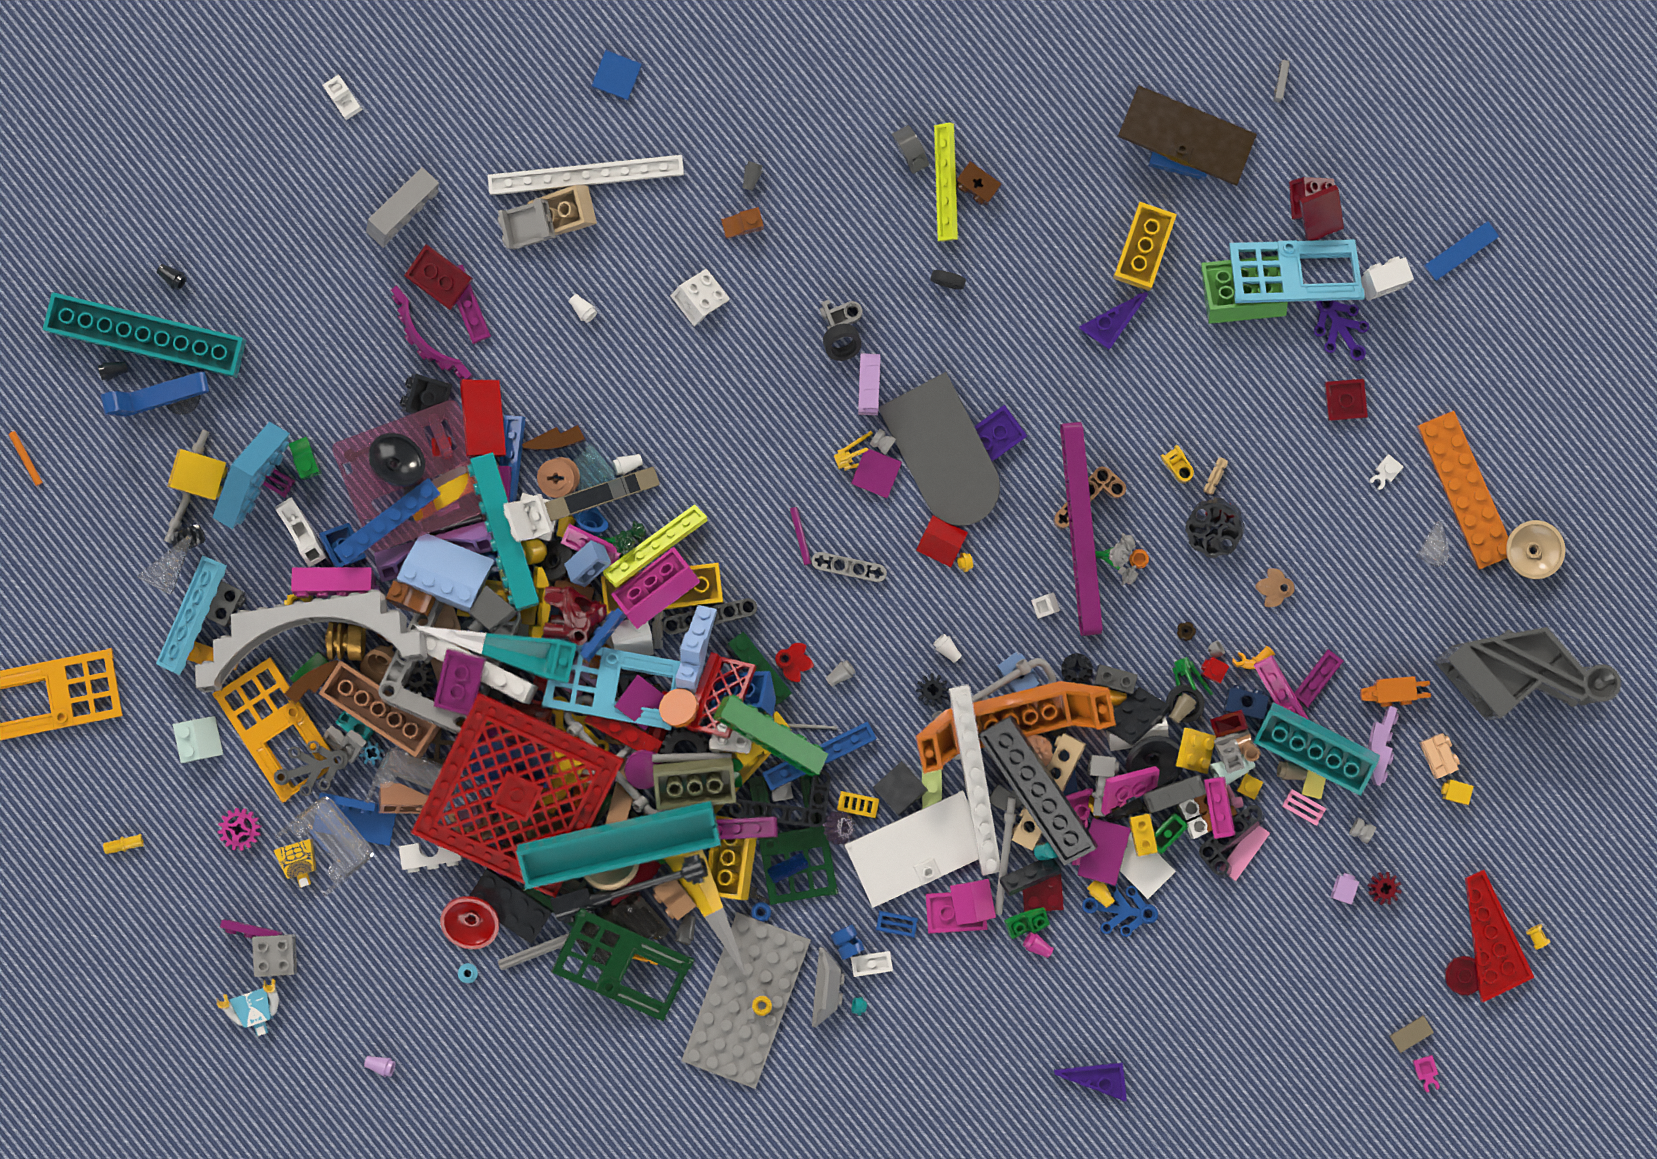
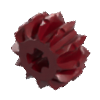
M1378 872V879L1374 876L1371 877L1375 883H1368V887H1373V890L1368 891V894H1375L1372 898L1374 902L1379 899V904L1383 905L1386 900V903L1390 905L1392 904L1391 898L1395 901L1398 900V897L1394 894H1401L1402 891L1396 889V887L1401 885V882L1394 883L1397 879L1396 875L1390 878V872H1386L1384 876L1382 872ZM1383 883L1389 886L1386 889V893L1380 890L1383 887Z

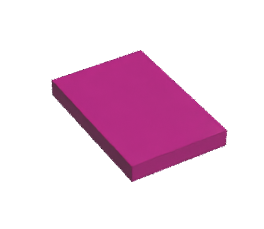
M951 892L926 894L928 933L987 930V920L957 925Z

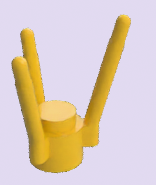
M872 431L864 434L845 448L838 450V454H835L834 458L839 469L844 468L846 471L858 467L859 463L850 464L853 462L852 458L867 452L868 448L851 454L848 450L872 435Z

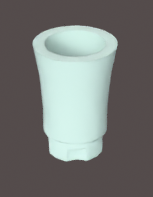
M1242 754L1241 757L1245 767L1243 769L1228 774L1222 761L1210 764L1209 767L1214 778L1225 776L1226 785H1229L1237 778L1248 773L1249 770L1255 768L1254 762L1247 761Z

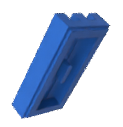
M879 911L876 930L915 938L918 918ZM882 916L913 921V925L884 920ZM881 923L912 929V932L910 933L905 931H899L880 926Z

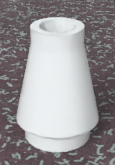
M575 294L569 300L581 321L588 323L597 315L595 307L582 299L578 294Z
M640 454L616 457V460L612 461L616 474H622V476L643 465Z
M943 634L933 644L936 647L935 650L953 663L962 656L950 636L947 637Z

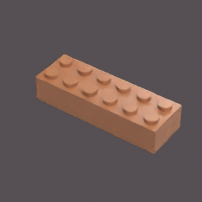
M340 660L319 694L414 757L421 759L441 727L384 703L379 695L378 689L380 685ZM386 690L384 695L392 696L393 693Z

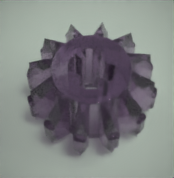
M844 811L830 813V816L826 817L827 823L823 824L825 827L823 833L827 834L826 840L831 841L832 844H846L848 840L853 839L852 833L856 830L853 829L855 822L851 821L852 816L847 815Z

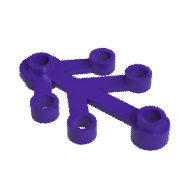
M1330 300L1327 301L1329 307L1325 308L1322 305L1323 301H1316V307L1320 314L1317 326L1313 330L1314 335L1322 337L1326 333L1324 326L1327 315L1332 321L1328 341L1324 345V351L1331 354L1336 350L1335 342L1339 332L1350 349V358L1353 361H1361L1366 355V350L1363 346L1356 345L1346 327L1357 329L1360 333H1365L1369 329L1368 322L1342 318L1335 311L1346 312L1348 316L1354 317L1359 312L1358 306L1355 304L1346 305ZM1350 307H1354L1356 309L1355 314H1351L1349 312ZM1360 324H1365L1366 330H1361ZM1319 327L1322 328L1323 333L1318 334L1316 332V329ZM1327 344L1333 345L1332 351L1327 349ZM1355 350L1360 352L1359 357L1354 356Z

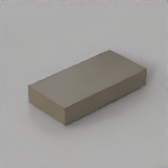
M1422 1015L1389 1035L1399 1053H1402L1434 1032Z

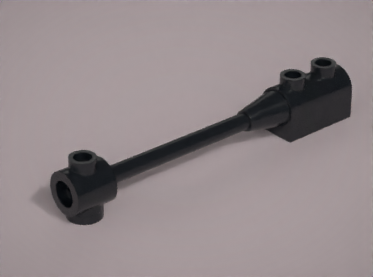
M697 854L684 858L685 863H682L681 870L614 891L594 893L593 887H589L550 900L557 920L567 924L575 921L580 908L594 914L593 911H596L599 907L615 898L680 878H684L687 882L692 881L693 885L705 882L704 877L708 876L706 863Z

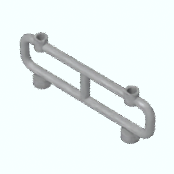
M1035 658L1028 662L1026 659H1022L1016 663V670L972 696V703L989 699L988 696L1019 676L1028 674L1036 666L1043 668L1049 679L1048 684L1056 682L1055 673L1044 659ZM937 711L932 715L933 721L943 712ZM957 754L954 759H961L960 754Z
M586 695L576 698L575 704L581 705L586 703L592 707L593 698ZM564 711V720L569 725V728H567L568 734L575 737L578 736L580 739L597 746L584 732L583 726L572 718V712ZM624 745L625 748L616 755L624 759L630 753L633 754L637 751ZM618 771L615 779L634 799L632 806L637 812L643 810L647 815L671 810L652 809L649 806L648 800L641 796Z

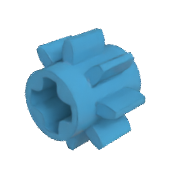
M368 741V747H363V754H360L359 757L364 756V764L371 761L372 765H375V759L382 760L379 753L383 752V750H378V742L371 746L370 741ZM374 748L376 757L368 758L366 750Z

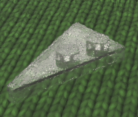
M186 536L144 569L137 578L171 594L175 589L192 537Z

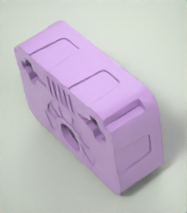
M880 354L860 355L858 415L878 416Z

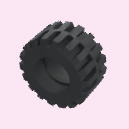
M688 728L676 729L668 734L665 740H663L660 750L661 754H674V748L679 742L689 741L696 746L697 753H710L709 743L700 732H692ZM663 762V764H666V763H677V762Z

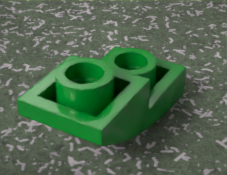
M1044 908L1022 912L1004 920L1008 934L1012 939L1028 931L1034 934L1050 925Z

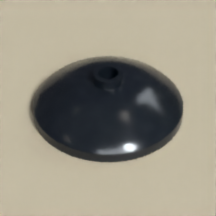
M382 434L372 442L368 451V460L372 470L381 480L390 485L398 487L413 485L422 477L425 471L426 463L422 450L413 440L402 434Z
M1166 736L1144 738L1137 742L1129 751L1126 758V771L1131 773L1156 766L1160 771L1158 784L1154 789L1167 786L1174 782L1183 770V768L1176 766L1180 746L1176 741Z

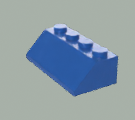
M491 742L494 751L504 748L500 742ZM488 744L478 747L481 755L490 752ZM523 746L525 754L535 751L534 746ZM519 748L510 750L512 759L522 756ZM473 749L471 759L477 757L475 749ZM551 751L541 754L544 762L553 760ZM506 752L496 755L499 763L509 760ZM538 756L528 759L530 767L540 764ZM493 757L483 760L486 768L495 765ZM524 760L514 763L517 772L527 769ZM479 761L471 764L472 772L482 770ZM511 765L501 768L503 775H505L507 769L513 772ZM553 765L546 767L548 775L552 774ZM542 769L533 771L535 780L545 777ZM498 770L488 772L491 781L500 778ZM529 773L521 775L531 780ZM484 774L475 777L476 781L487 782ZM547 781L540 783L544 788H549Z

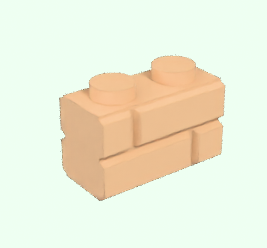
M1444 733L1419 742L1434 779L1459 770L1457 766L1460 764L1456 754H1452L1450 750L1452 743L1448 736H1444Z

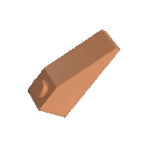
M391 781L380 783L379 813L420 814L428 796L401 783Z

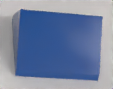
M350 523L319 533L334 567H349L366 558L365 553H362L345 566L333 550L354 534Z

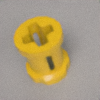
M1538 924L1526 931V934L1530 935L1536 950L1551 942L1546 938L1542 930V924Z

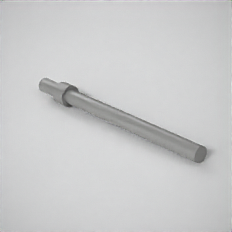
M1008 797L1007 812L1004 813L1005 829L995 903V914L1002 915L1005 890L999 881L1000 877L1007 875L1013 823L1016 821V798Z

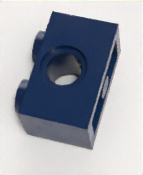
M1239 685L1228 688L1223 711L1232 713L1242 709L1244 716L1260 720L1264 719L1269 696L1264 695V691L1253 689V692L1245 691L1246 687ZM1244 696H1248L1251 699L1249 707L1242 705V698Z

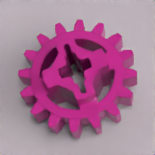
M235 808V813L231 810L227 811L229 816L223 815L222 819L224 822L218 823L222 830L217 832L223 834L220 841L226 840V847L232 844V850H236L239 846L240 851L245 848L244 845L251 848L250 842L257 843L258 841L255 836H261L257 829L262 826L256 824L259 818L252 817L254 812L247 814L246 808H243L242 812H240L239 808ZM239 816L236 822L229 823L232 818ZM247 819L251 822L252 828H249ZM241 824V828L248 832H240L238 834V830L232 827L240 826ZM227 830L231 832L232 839L228 836ZM246 835L250 836L249 839H247L244 842H241L242 837Z

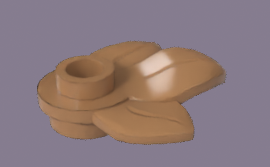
M1270 568L1267 571L1268 578L1260 580L1255 585V588L1261 594L1266 595L1264 606L1276 607L1282 604L1284 598L1290 597L1294 593L1295 585L1290 579L1285 578L1281 570ZM1283 584L1288 586V590L1285 592L1281 590Z

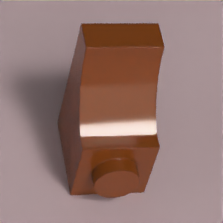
M759 207L741 211L736 215L721 219L726 239L764 230Z
M393 581L386 596V599L396 608L429 616L436 600L432 595L423 593L408 584Z

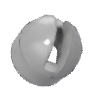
M1218 640L1209 645L1208 652H1210L1211 657L1217 658L1225 654L1224 647Z

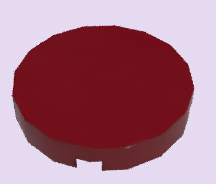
M1470 956L1453 958L1445 969L1444 978L1447 986L1459 995H1470L1478 991L1475 959Z

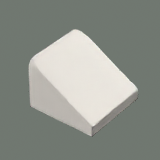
M1054 593L1031 600L1038 619L1060 611Z

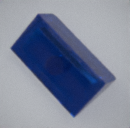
M799 853L768 868L767 872L772 883H777L808 868L809 864L804 855Z

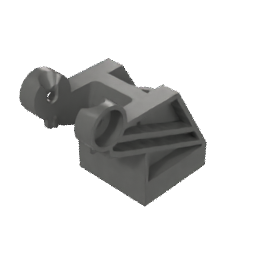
M1548 627L1517 633L1507 629L1500 636L1452 645L1433 661L1485 720L1503 718L1534 689L1554 699L1561 700L1570 707H1575L1578 703L1585 706L1588 703L1610 701L1616 697L1621 688L1620 676L1613 667L1605 664L1582 667Z

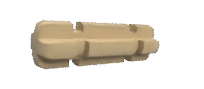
M1218 458L1215 464L1216 467L1213 468L1208 479V484L1203 489L1205 493L1209 495L1214 493L1215 486L1218 485L1224 472L1223 469L1228 464L1226 459Z

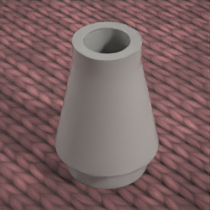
M848 660L841 661L826 677V680L833 687L840 682L852 678L856 671Z

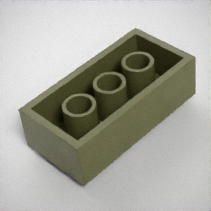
M732 757L653 765L657 810L676 809L707 801H712V805L736 803Z

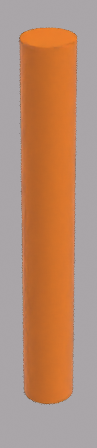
M16 431L9 433L8 435L36 486L42 484L43 482Z

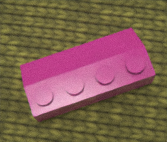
M673 547L611 595L632 624L638 629L692 589L700 580Z
M371 567L292 568L291 591L297 598H308L309 595H316L317 598H328V595L345 597L350 593L364 594L368 593L369 590H374L376 576Z

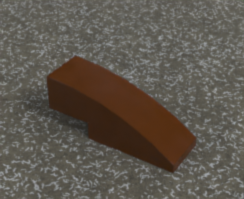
M578 425L562 433L555 427L523 443L522 446L525 450L552 451L577 445L586 441Z
M334 660L309 671L292 684L283 696L296 705L307 690L315 694L333 672L339 661Z

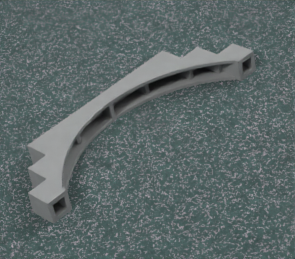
M369 590L368 593L364 594L350 593L349 596L345 597L336 595L326 600L316 598L312 599V602L306 603L297 601L293 605L278 604L274 608L259 607L255 611L240 610L238 613L231 614V636L224 635L220 639L213 640L214 662L204 661L200 665H195L196 688L203 693L222 690V684L229 674L252 650L281 632L306 624L340 622L367 628L390 640L401 651V657L408 662L427 659L426 636L419 630L407 631L406 616L399 610L387 611L386 596L379 590Z

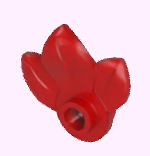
M794 643L788 649L780 650L775 657L776 664L783 668L784 676L793 682H800V672L809 670L814 666L813 661L804 654L806 645L803 643ZM783 655H787L789 657V661L784 663L782 662L781 657Z

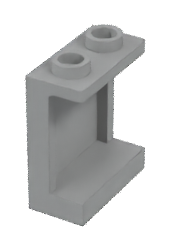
M539 198L533 200V203L498 211V223L503 231L502 241L507 249L515 250L556 238L548 200Z

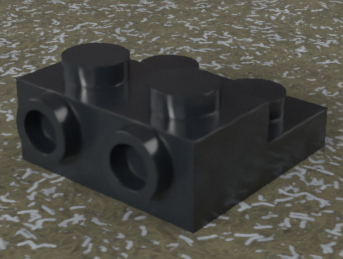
M416 373L412 374L411 377L408 376L405 382V388H408L406 396L403 395L399 404L402 407L401 411L442 422L452 385Z

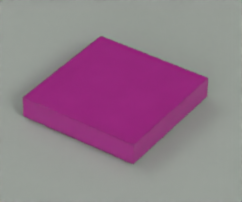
M868 448V451L862 454L851 484L888 498L902 462Z

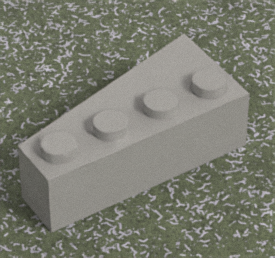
M422 167L368 219L366 233L384 248L402 227L424 208L425 203L429 199L432 200L438 194L439 182Z

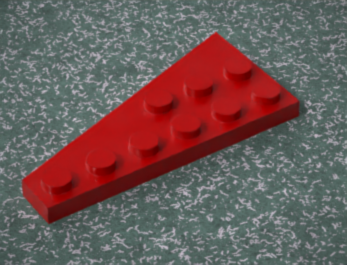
M1480 870L1466 877L1465 884L1480 1002L1483 1003L1535 977L1485 870Z

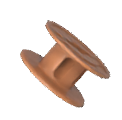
M558 457L548 460L538 470V486L549 497L559 498L569 495L579 485V469L569 458ZM558 474V476H564V479H555L553 476Z

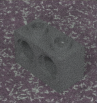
M221 581L217 594L213 597L210 604V610L205 617L224 627H229L231 625V614H235L238 607L241 608L246 600V597H244L246 592ZM230 591H234L236 595L232 602H229L226 598L227 593ZM220 609H225L227 612L224 619L218 618L217 614Z
M1099 664L1093 684L1133 694L1138 674Z

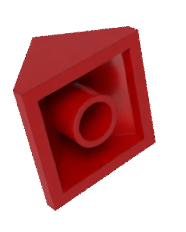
M933 515L916 551L951 568L968 532Z

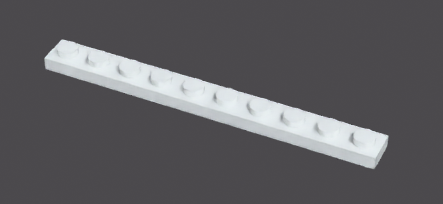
M682 155L491 174L488 175L489 194L499 195L567 188L573 185L586 186L683 176L684 171Z
M969 685L949 689L980 870L984 876L999 872L1000 858Z

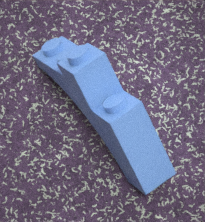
M697 605L688 633H685L680 647L681 663L675 677L676 689H686L692 692L693 695L695 694L703 674L707 647L717 615V609Z

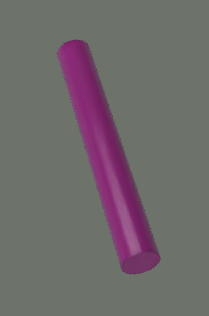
M790 508L804 565L812 564L798 508Z

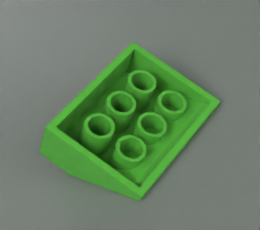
M1278 255L1262 257V261L1278 260ZM1255 257V258L1239 259V260H1240V261H1256V257ZM1231 260L1201 263L1205 306L1209 324L1286 316L1288 302L1235 303ZM1279 267L1263 268L1264 277L1280 276ZM1241 268L1242 277H1258L1257 268ZM1281 283L1265 284L1266 293H1283ZM1243 284L1244 294L1260 293L1259 284Z

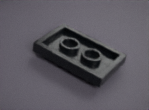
M1138 687L1133 694L1113 711L1116 725L1104 729L1133 746L1170 711V705Z

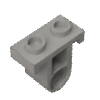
M830 301L822 302L823 308H820L823 319H827L830 326H827V329L837 324H854L861 319L862 307L857 302H847L830 310L828 309ZM855 308L858 314L855 317H850L847 314V310Z

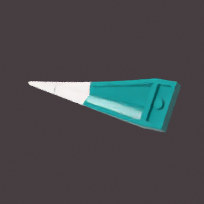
M423 626L415 627L419 631L542 678L562 683H568L577 644L557 639L489 634Z

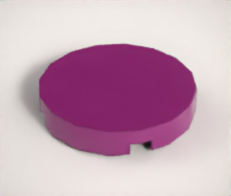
M639 750L627 758L624 774L627 781L633 787L648 789L654 786L653 765L663 764L662 762H652V754H656L655 752Z

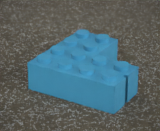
M271 422L262 429L232 463L212 518L231 529L237 524H242L246 513L250 514L256 505L254 500L257 499L261 492L259 487L265 481L266 475L270 476L274 471L275 465L279 466L284 458L282 453L289 445L287 440L290 433Z

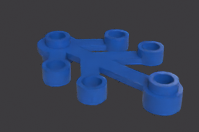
M1117 885L1115 886V891L1110 892V894L1120 906L1110 905L1108 908H1105L1103 904L1098 903L1091 897L1084 899L1082 902V909L1086 913H1094L1097 910L1118 914L1110 921L1101 924L1100 930L1105 934H1109L1112 928L1130 915L1137 916V918L1129 925H1122L1120 927V934L1124 937L1130 936L1132 931L1142 923L1152 924L1158 918L1156 907L1151 904H1145L1135 886H1128L1125 893L1134 900L1139 909L1130 907L1118 891ZM1129 888H1134V895L1128 894ZM1089 901L1093 903V908L1091 909L1086 907V903ZM1150 910L1152 913L1149 918L1145 917V911ZM1105 924H1108L1110 926V929L1107 932L1103 930V926ZM1124 927L1129 928L1128 934H1123L1122 929Z

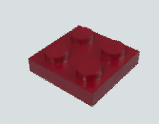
M1364 379L1324 382L1328 421L1368 418Z
M1061 874L1022 891L1024 912L1037 908H1044L1045 911L1064 910Z

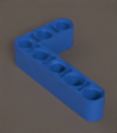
M198 372L134 392L111 391L101 394L100 397L105 415L126 417L210 392L205 372Z

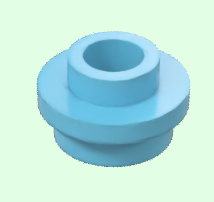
M470 963L463 964L458 970V977L464 983H472L478 976L477 968ZM465 970L471 971L470 977L464 975Z

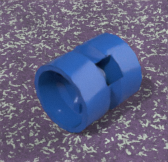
M853 924L830 935L834 944L839 946L838 952L842 960L865 949L861 940L856 938L857 932Z

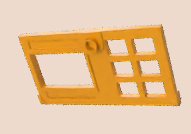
M108 648L106 650L1 670L0 690L46 681L51 713L0 723V741L123 716L113 661V649ZM104 659L106 672L90 675L88 662ZM82 663L84 676L68 679L66 666ZM107 677L109 691L93 694L91 681ZM85 682L87 695L71 698L69 685ZM111 696L113 709L96 712L94 699ZM88 701L90 714L74 717L72 704Z
M269 657L222 688V690L215 691L212 695L218 701L280 798V801L284 803L292 795L299 792L300 787L306 783L307 779L296 786L293 785L291 780L285 785L277 784L274 780V774L277 770L283 768L266 742L294 725L306 745L310 741H317L320 746L328 750L330 748L300 701L296 705L289 701L279 709L276 707L269 695L279 688L285 693L290 686L273 659ZM268 669L277 683L265 690L257 675ZM252 679L261 694L249 700L241 686ZM237 690L245 704L234 711L225 697ZM264 698L273 713L262 720L253 705ZM249 709L257 724L246 730L238 715ZM312 743L310 748L316 750L317 745ZM317 752L312 753L315 759L319 761L327 759ZM330 767L323 768L318 778L326 774ZM280 773L278 778L280 781H283L285 776Z

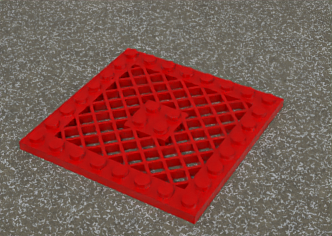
M478 693L411 830V834L525 884L516 853L518 844L557 836L561 833L567 834L589 829L622 765L623 758ZM496 726L499 735L489 738L487 729ZM501 727L510 731L502 733ZM483 731L485 740L477 742ZM514 735L517 743L507 746L505 738ZM519 735L527 738V740L521 741ZM501 739L504 748L494 751L491 742ZM533 743L535 751L525 754L523 746ZM537 743L545 746L546 748L539 750ZM488 744L490 752L481 755L478 747ZM519 748L522 756L512 759L510 750ZM473 749H475L477 757L469 759ZM551 751L553 760L544 762L541 754ZM555 751L565 756L557 758ZM506 752L509 760L499 763L496 755ZM538 756L540 764L530 767L528 759ZM493 757L495 765L486 768L483 760ZM569 759L572 768L562 771L559 762ZM573 759L583 764L575 766ZM524 760L527 769L517 772L514 763ZM479 761L482 770L472 772L470 764ZM556 764L558 772L548 775L546 767ZM511 765L513 772L507 769L505 775H503L501 768ZM466 766L469 774L461 776ZM587 768L590 776L580 779L577 771ZM542 769L545 777L535 780L533 771ZM498 770L500 778L491 781L488 772ZM574 772L576 781L566 783L564 775ZM529 773L531 780L521 775ZM484 774L487 782L477 785L475 777ZM560 777L563 785L553 788L551 780ZM471 778L474 787L464 790L461 781ZM547 781L550 789L542 792L544 786L540 783ZM590 781L586 790L584 791L582 783ZM501 783L497 792L495 793L493 785ZM456 784H458L460 791L453 793ZM579 785L581 793L571 796L569 788ZM489 787L492 795L482 798L480 789ZM565 789L568 798L558 801L556 792ZM476 791L478 800L469 802L466 794ZM552 794L555 802L545 805L542 797ZM462 796L465 804L456 807L453 799ZM582 798L576 809L574 800ZM539 799L541 807L533 809ZM492 800L490 806L494 809L487 811L484 802ZM449 801L452 809L444 811ZM570 802L573 810L563 813L560 805ZM481 804L483 812L474 815L471 807ZM557 807L559 815L550 818L547 810ZM467 809L470 817L460 819L458 811ZM543 811L546 819L536 822L534 814ZM499 812L501 820L492 823L489 815ZM503 812L511 815L512 817L505 819ZM454 813L457 821L447 824L445 816ZM573 815L569 825H567L565 818ZM530 816L533 824L523 827L521 820L527 822ZM486 817L488 825L479 828L476 819ZM561 819L564 827L554 830L552 822ZM517 820L519 829L510 831L507 823ZM472 821L475 829L465 832L463 824ZM548 824L551 832L541 835L539 827ZM504 825L506 833L497 836L494 828ZM456 826H459L461 832H459V831H457V830H455V829H452V828H453V827H456ZM535 828L537 837L528 839L525 831ZM490 829L493 837L483 840L481 832ZM522 833L524 841L515 844L512 836ZM474 834H477L479 840H477V839H475V838H473V837H470V836H471V835H474ZM509 838L511 846L501 848L499 840ZM495 842L497 848L490 846L488 844ZM513 850L515 856L508 854L506 852ZM563 881L534 887V889L555 898Z

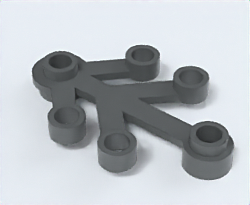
M310 741L307 744L308 751L312 753L317 752L327 758L319 761L302 752L299 747H291L288 750V755L291 758H298L309 765L290 771L279 769L274 774V780L279 785H285L290 782L291 778L311 772L306 783L299 790L302 796H309L313 791L312 787L321 770L330 767L325 778L321 779L318 783L321 790H328L331 787V781L337 770L343 769L348 764L347 754L342 750L332 752L320 746L317 741ZM312 743L317 745L316 750L310 748ZM293 749H297V756L292 755ZM336 756H339L341 758V762L339 764L335 762ZM280 773L285 776L283 781H280L278 778ZM323 781L328 782L327 788L322 787ZM305 786L309 788L308 794L303 792Z

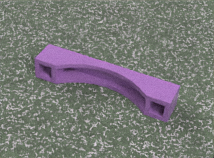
M484 521L435 535V537L478 554L492 551L490 544L492 535L491 532L487 533ZM416 541L374 553L376 568L382 582L398 577L403 563Z

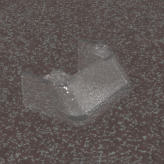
M392 747L386 752L377 770L365 802L369 803L373 799L377 786L382 788L390 787L394 783L396 776L431 790L443 765L424 757L421 759L416 758L402 748ZM456 784L453 793H456L458 784ZM448 801V803H447V805H446L444 811L449 810V808H450V806H451V804H450L449 801Z
M328 797L318 799L274 836L278 839L291 831L294 835L302 837L310 832L330 856L334 863L330 865L328 874L334 884L322 894L324 897L341 887L373 857L372 847Z

